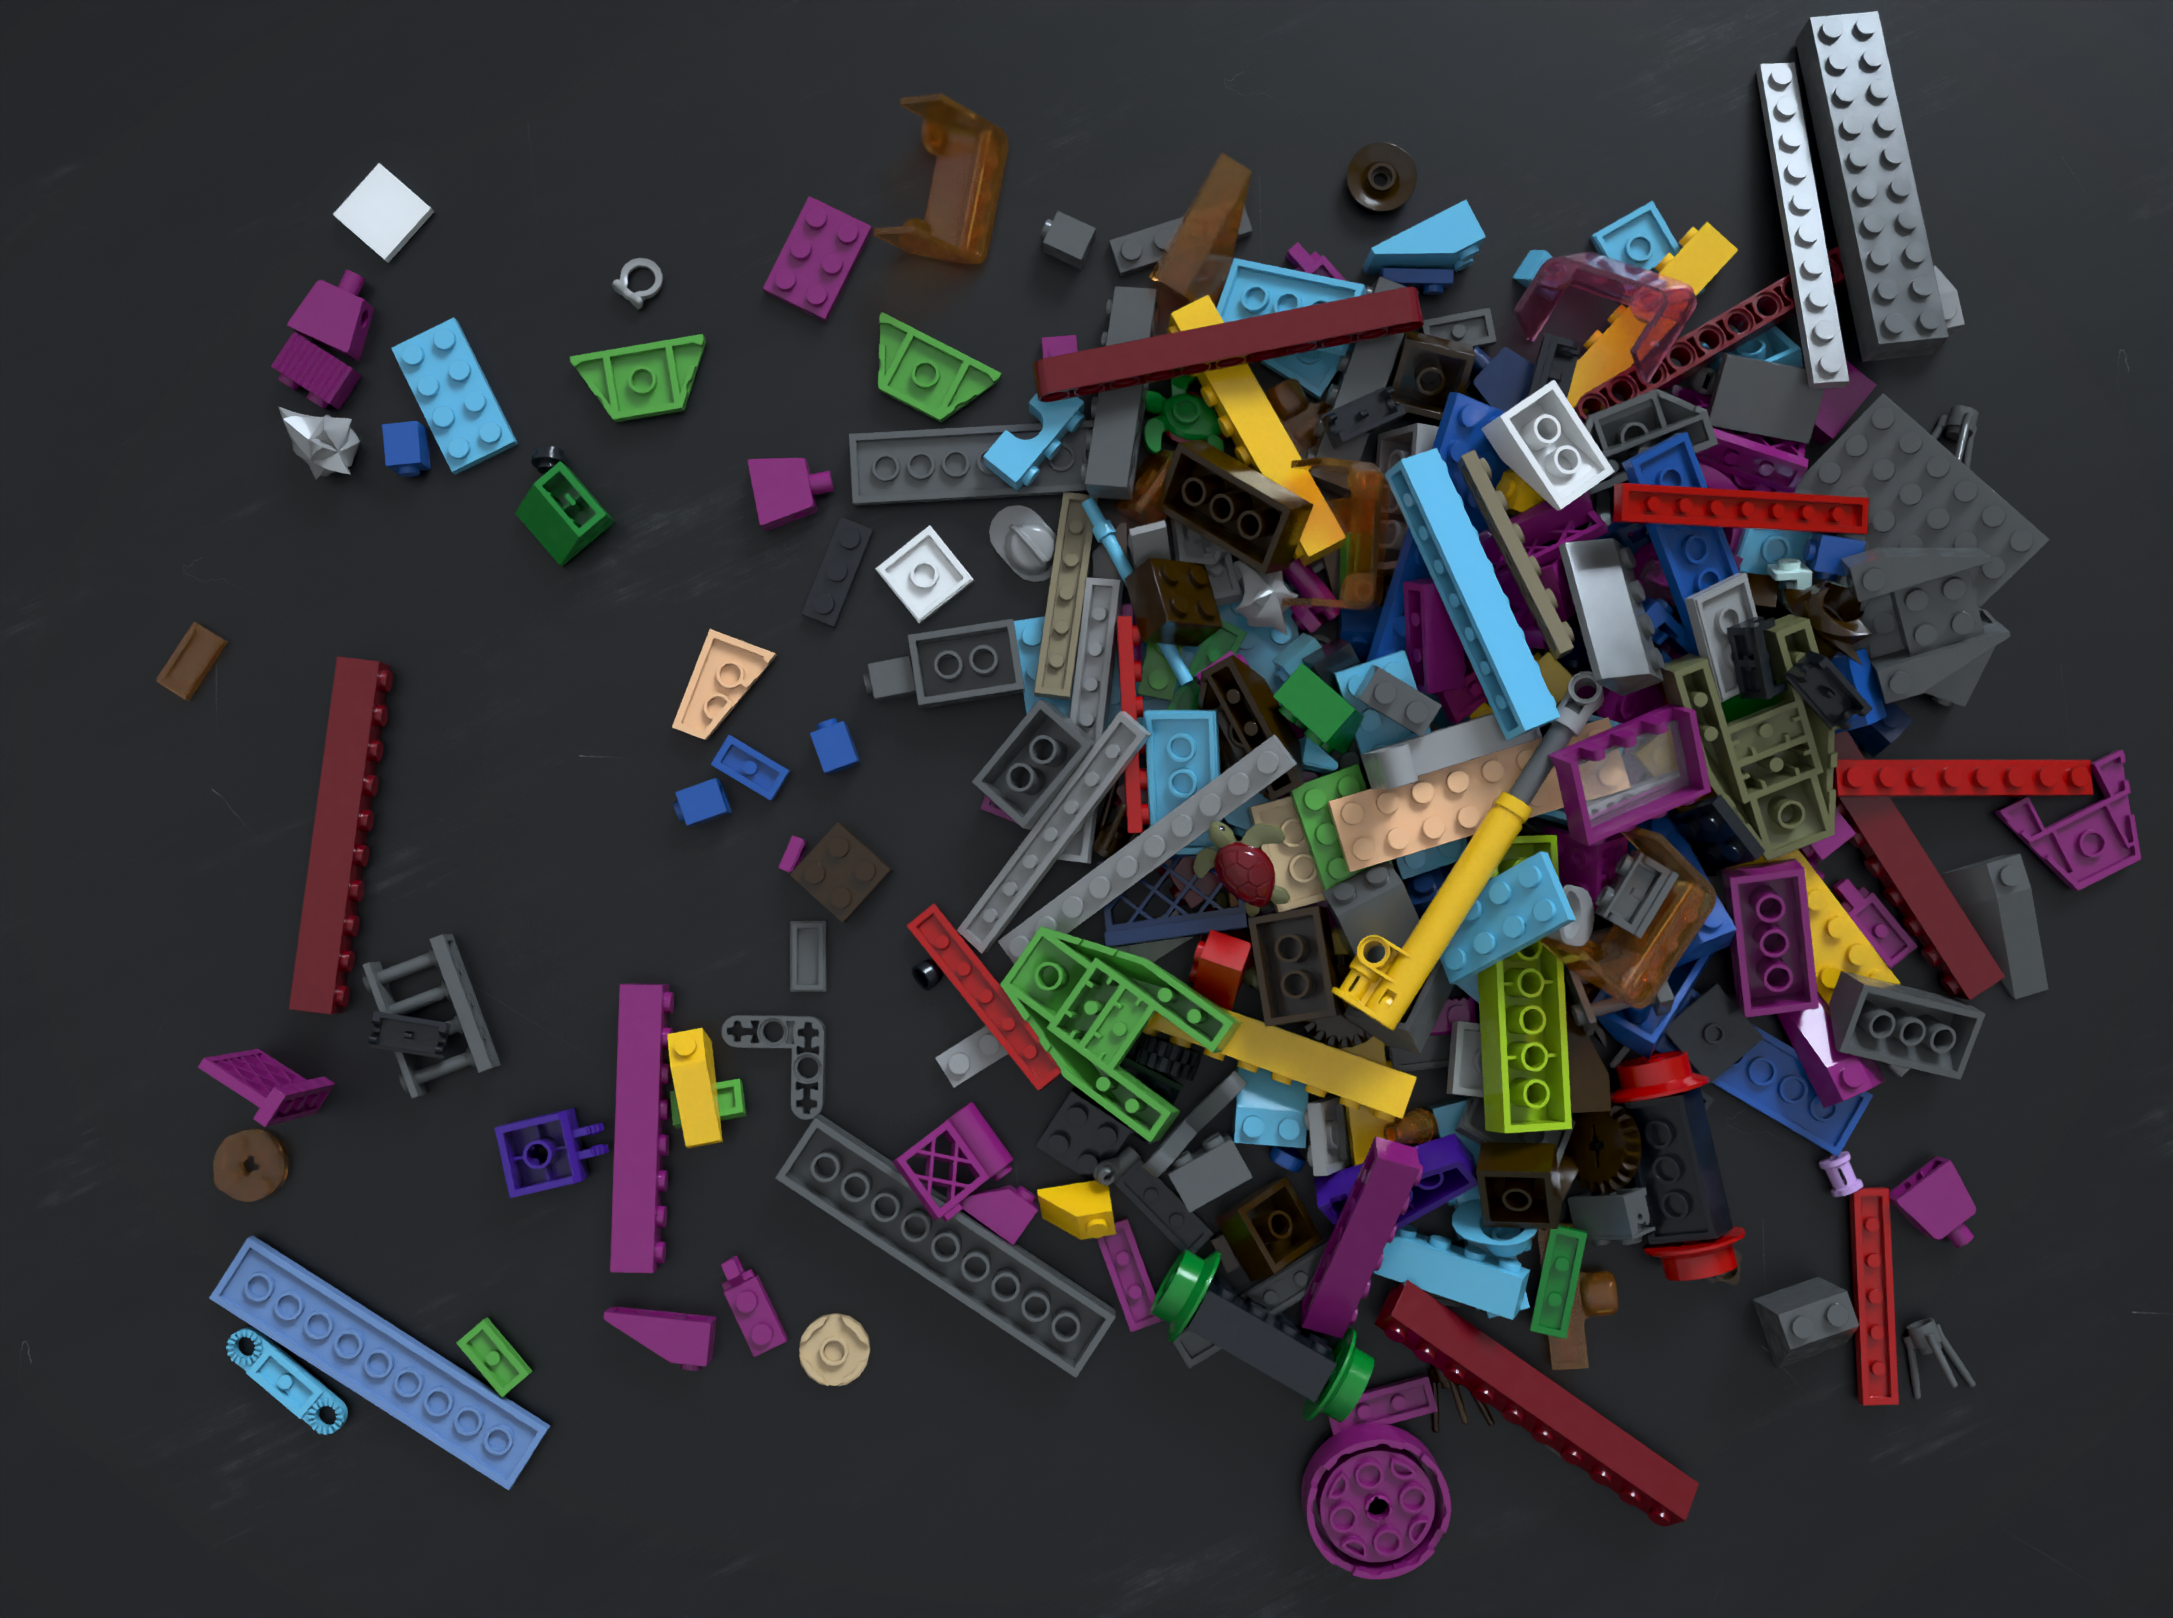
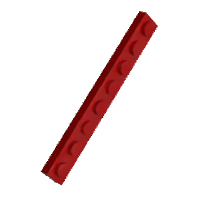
M1619 483L1614 484L1613 522L1863 535L1868 534L1869 498Z
M1837 760V767L1834 768L1833 789H1836V797H2050L2093 795L2091 760Z

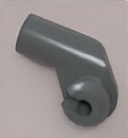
M1130 1144L1117 1157L1101 1161L1094 1169L1095 1180L1103 1186H1109L1119 1181L1142 1158V1155Z

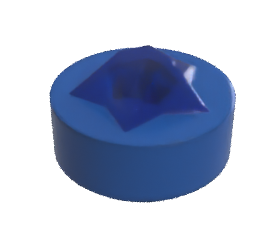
M1273 1146L1268 1155L1274 1163L1295 1173L1301 1171L1306 1161L1300 1155L1298 1148Z

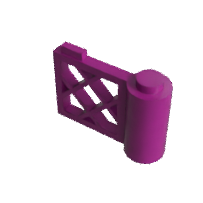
M971 1101L892 1163L934 1221L941 1217L946 1222L963 1209L959 1202L986 1180L992 1177L996 1182L1012 1170L1009 1163L1014 1158ZM942 1133L951 1144L950 1156L935 1153L936 1138ZM928 1144L927 1151L921 1150ZM912 1156L926 1158L925 1176L915 1174L906 1161ZM934 1160L950 1163L948 1180L933 1177ZM957 1165L967 1166L976 1179L970 1184L956 1182ZM932 1185L948 1187L946 1203L940 1208L931 1197ZM955 1189L961 1190L955 1195Z

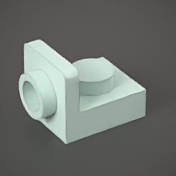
M1784 558L1780 559L1778 564L1767 565V573L1774 580H1788V582H1783L1782 599L1789 608L1784 589L1805 590L1812 586L1813 572L1803 562L1801 563L1799 559Z

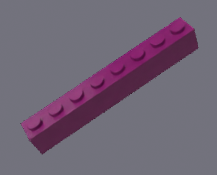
M625 983L620 984L610 1272L654 1273L660 1268V1263L665 1262L666 1243L661 1242V1228H665L667 1223V1206H662V1192H666L668 1188V1171L663 1170V1156H668L670 1146L669 1135L664 1134L665 1120H669L671 1112L670 1099H665L666 1085H670L672 1078L670 1063H666L668 1049L667 1034L673 1033V1029L668 1028V1013H673L674 993L669 992V984Z

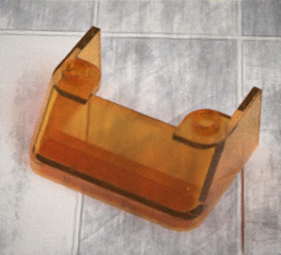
M942 93L901 98L899 105L923 118L921 128L923 145L929 152L937 156L925 219L911 218L905 221L903 226L874 228L873 235L910 254L966 265L980 264L988 255L1008 154V138L1000 127Z
M1326 457L1291 461V468L1348 474V486L1351 491L1350 534L1346 578L1341 585L1340 600L1283 598L1282 606L1355 612L1375 610L1380 605L1383 597L1390 485L1385 477V473L1370 462Z
M1636 827L1634 830L1622 834L1637 848L1638 852H1642L1644 856L1679 874L1642 938L1635 937L1613 925L1600 946L1591 940H1588L1583 946H1570L1546 937L1541 940V943L1576 975L1622 1003L1641 1009L1652 1002L1712 912L1716 903V891L1662 834Z

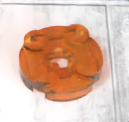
M248 1129L230 1135L224 1139L214 1157L213 1172L215 1175V1186L231 1198L239 1201L251 1202L267 1197L284 1183L289 1170L288 1155L286 1151L283 1152L277 1137L270 1132L260 1129ZM250 1156H253L254 1163L259 1165V1169L248 1174L246 1168L243 1167V1162L248 1160Z

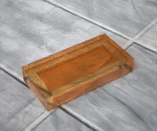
M193 622L155 681L181 698L190 700L227 644V641L201 624Z

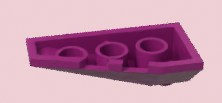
M1818 995L1819 1008L1778 1013L1777 1016L1823 1108L1872 1089L1886 1080L1876 1060L1842 1053L1835 1049L1830 1007Z

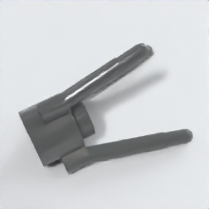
M1955 405L1951 407L1949 415H1940L1938 424L1931 435L1937 440L1943 430H1946L1948 438L1958 441L1954 456L1970 469L1973 442L1977 431L1976 423L1980 414L1971 407Z
M1935 1319L1919 1320L1906 1327L1909 1335L1902 1338L1908 1352L1915 1399H1921L1915 1349H1919L1922 1355L1934 1353L1950 1386L1956 1388L1958 1384L1941 1350L1943 1347L1971 1388L1976 1386L1975 1381L1944 1336L1940 1324H1936Z

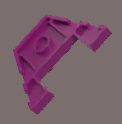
M2116 750L2091 763V772L2104 798L2045 828L2029 797H2022L1995 811L1997 817L2072 891H2079L2141 860L2134 814L2131 815L2128 794L2131 791L2129 780H2125L2123 763H2126L2123 750Z

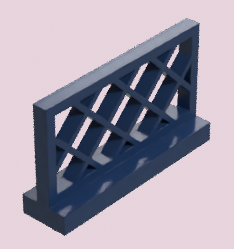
M1174 854L1168 859H1175L1170 866L1162 863L1161 866L1166 869V872L1155 886H1152L1143 878L1139 880L1151 890L1140 906H1137L1124 896L1127 892L1126 890L1103 907L1106 932H1104L1105 943L1107 947L1111 948L1207 935L1210 933V930L1222 933L1249 929L1248 918L1251 917L1246 913L1245 902L1239 898V907L1224 909L1214 901L1224 887L1221 882L1210 897H1208L1194 886L1199 879L1196 874L1190 881H1187L1174 871L1182 858L1192 857L1196 859L1197 855ZM1211 868L1209 871L1217 876L1215 869ZM1170 874L1186 884V887L1174 902L1159 891ZM1190 889L1207 900L1198 913L1189 914L1179 906ZM1155 894L1171 905L1165 915L1154 919L1144 911ZM1122 899L1134 908L1136 912L1127 923L1114 925L1113 909ZM1210 904H1212L1214 907L1218 909L1213 911H1206ZM1175 909H1177L1180 913L1183 914L1178 916H1171ZM1140 914L1148 919L1143 921H1136Z

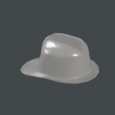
M1015 505L1008 506L999 511L993 518L989 529L990 542L996 552L1022 579L1038 582L1050 578L1057 535L1036 512L1028 507Z
M1568 884L1564 886L1563 890L1576 921L1546 936V938L1579 947L1585 945L1591 936L1594 924V907L1587 890Z

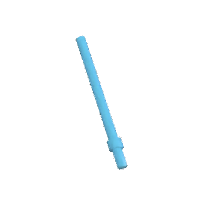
M1089 498L1081 505L1093 525L1092 532L1098 543H1103L1126 585L1125 578L1134 570L1115 537L1117 532L1111 521L1105 519L1095 499ZM1158 643L1181 687L1192 683L1194 679L1175 645Z

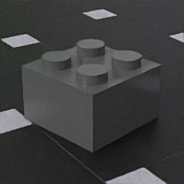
M1216 1131L1200 1140L1201 1147L1192 1152H1189L1188 1148L1184 1149L1167 1168V1173L1189 1213L1253 1178L1228 1132L1221 1135L1219 1131Z

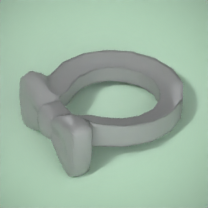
M636 258L624 265L621 270L620 280L615 279L612 287L616 293L622 295L640 310L643 307V300L652 298L660 291L663 276L655 262L646 258ZM640 267L651 270L655 275V283L651 288L635 293L627 288L628 276L631 271Z

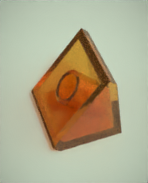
M1161 450L1158 455L1150 452L1136 472L1132 500L1117 499L1112 507L1141 525L1165 520L1167 515L1156 509L1155 505L1175 451Z

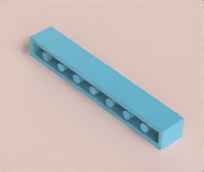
M1437 448L1401 459L1385 473V477L1506 741L1539 729L1561 716L1556 708V701L1549 693L1541 675L1539 664L1531 654L1525 641V634L1514 617L1509 599L1502 591L1494 573V567L1484 552L1479 541L1478 532L1472 526L1464 508L1462 497L1457 493L1448 474V467L1442 460Z

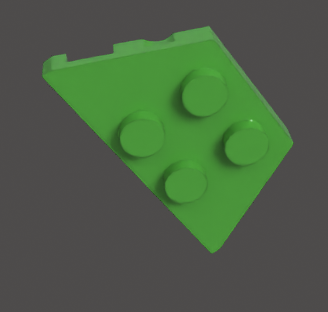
M883 312L880 314V361L878 371V389L880 392L942 423L1000 381L1002 373Z
M703 334L570 356V362L586 381L615 422H622L685 411L706 340Z

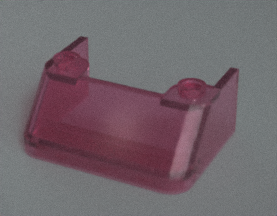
M1587 251L1557 256L1547 260L1540 267L1517 303L1514 312L1527 340L1534 342L1569 286L1629 305L1635 319L1647 324L1631 348L1630 353L1642 382L1649 383L1694 312L1697 299L1693 288L1688 283Z

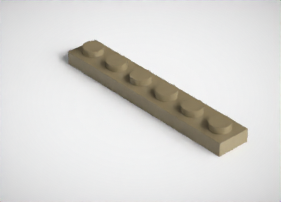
M1474 449L1462 455L1457 466L1554 660L1568 655L1574 648L1572 644L1575 641L1573 631L1566 621L1561 622L1555 610L1558 608V603L1550 588L1545 589L1539 579L1542 572L1536 558L1533 555L1528 557L1522 545L1525 543V538L1520 526L1516 522L1512 524L1506 513L1509 507L1504 494L1500 490L1495 491L1490 481L1492 472L1485 458L1479 459Z
M1063 492L1034 690L1035 697L1068 701L1071 698L1086 577H1088L1094 536L1092 532L1093 525L1081 504L1089 498H1094L1097 505L1099 501L1098 498L1090 497L1089 494Z

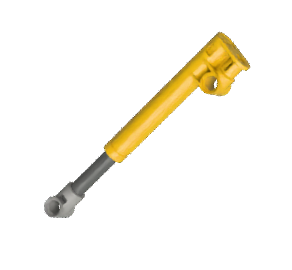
M1580 672L1571 678L1568 691L1557 707L1561 717L1551 722L1552 725L1508 793L1501 791L1494 802L1495 806L1487 813L1402 949L1378 935H1369L1363 938L1357 947L1356 956L1349 965L1351 971L1340 988H1332L1331 992L1381 1025L1394 1031L1521 831L1522 824L1526 823L1533 812L1529 804L1554 766L1548 755L1565 748L1572 736L1578 737L1593 712L1602 706L1604 701L1603 686L1595 682L1592 672ZM1584 686H1591L1596 689L1595 695L1589 699L1579 698L1576 693ZM1375 946L1384 947L1385 955L1381 961L1377 963L1368 962L1367 954L1371 948Z

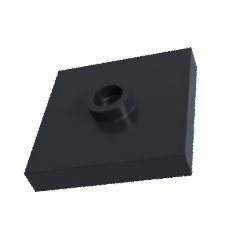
M1713 983L1675 1016L1665 1033L1678 1051H1687L1690 1065L1698 1074L1709 1077L1707 1084L1713 1082L1763 1039L1761 1034L1744 1017L1718 983Z

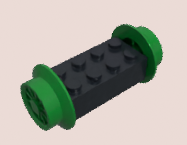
M1184 1249L1165 1276L1150 1308L1151 1314L1168 1323V1341L1174 1342L1187 1325V1329L1306 1397L1302 1412L1304 1420L1310 1421L1322 1412L1339 1423L1343 1422L1361 1398L1374 1367V1358L1356 1348V1331L1352 1328L1346 1330L1343 1339L1339 1338L1331 1349L1327 1346L1329 1344L1327 1339L1313 1331H1310L1308 1335L1296 1328L1298 1323L1282 1313H1279L1276 1317L1265 1310L1267 1305L1251 1295H1248L1246 1299L1234 1292L1236 1288L1231 1283L1220 1277H1217L1215 1281L1212 1280L1221 1258V1252L1215 1251L1205 1259H1202Z

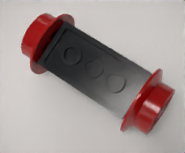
M1687 1051L1652 1054L1649 1059L1643 1056L1615 1065L1620 1087L1610 1094L1611 1102L1623 1106L1633 1117L1639 1130L1641 1157L1633 1177L1636 1188L1646 1187L1647 1191L1645 1197L1650 1222L1645 1227H1655L1654 1231L1647 1233L1649 1243L1643 1247L1644 1253L1661 1258L1665 1278L1671 1281L1703 1279L1735 1269L1738 1263L1733 1244L1741 1240L1746 1235V1232L1742 1227L1733 1226L1700 1088V1086L1709 1082V1077L1692 1072Z

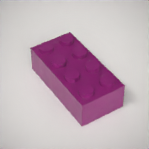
M1794 858L1723 868L1722 878L1726 912L1736 928L1730 944L1736 1003L1744 1017L1819 1008L1804 867Z

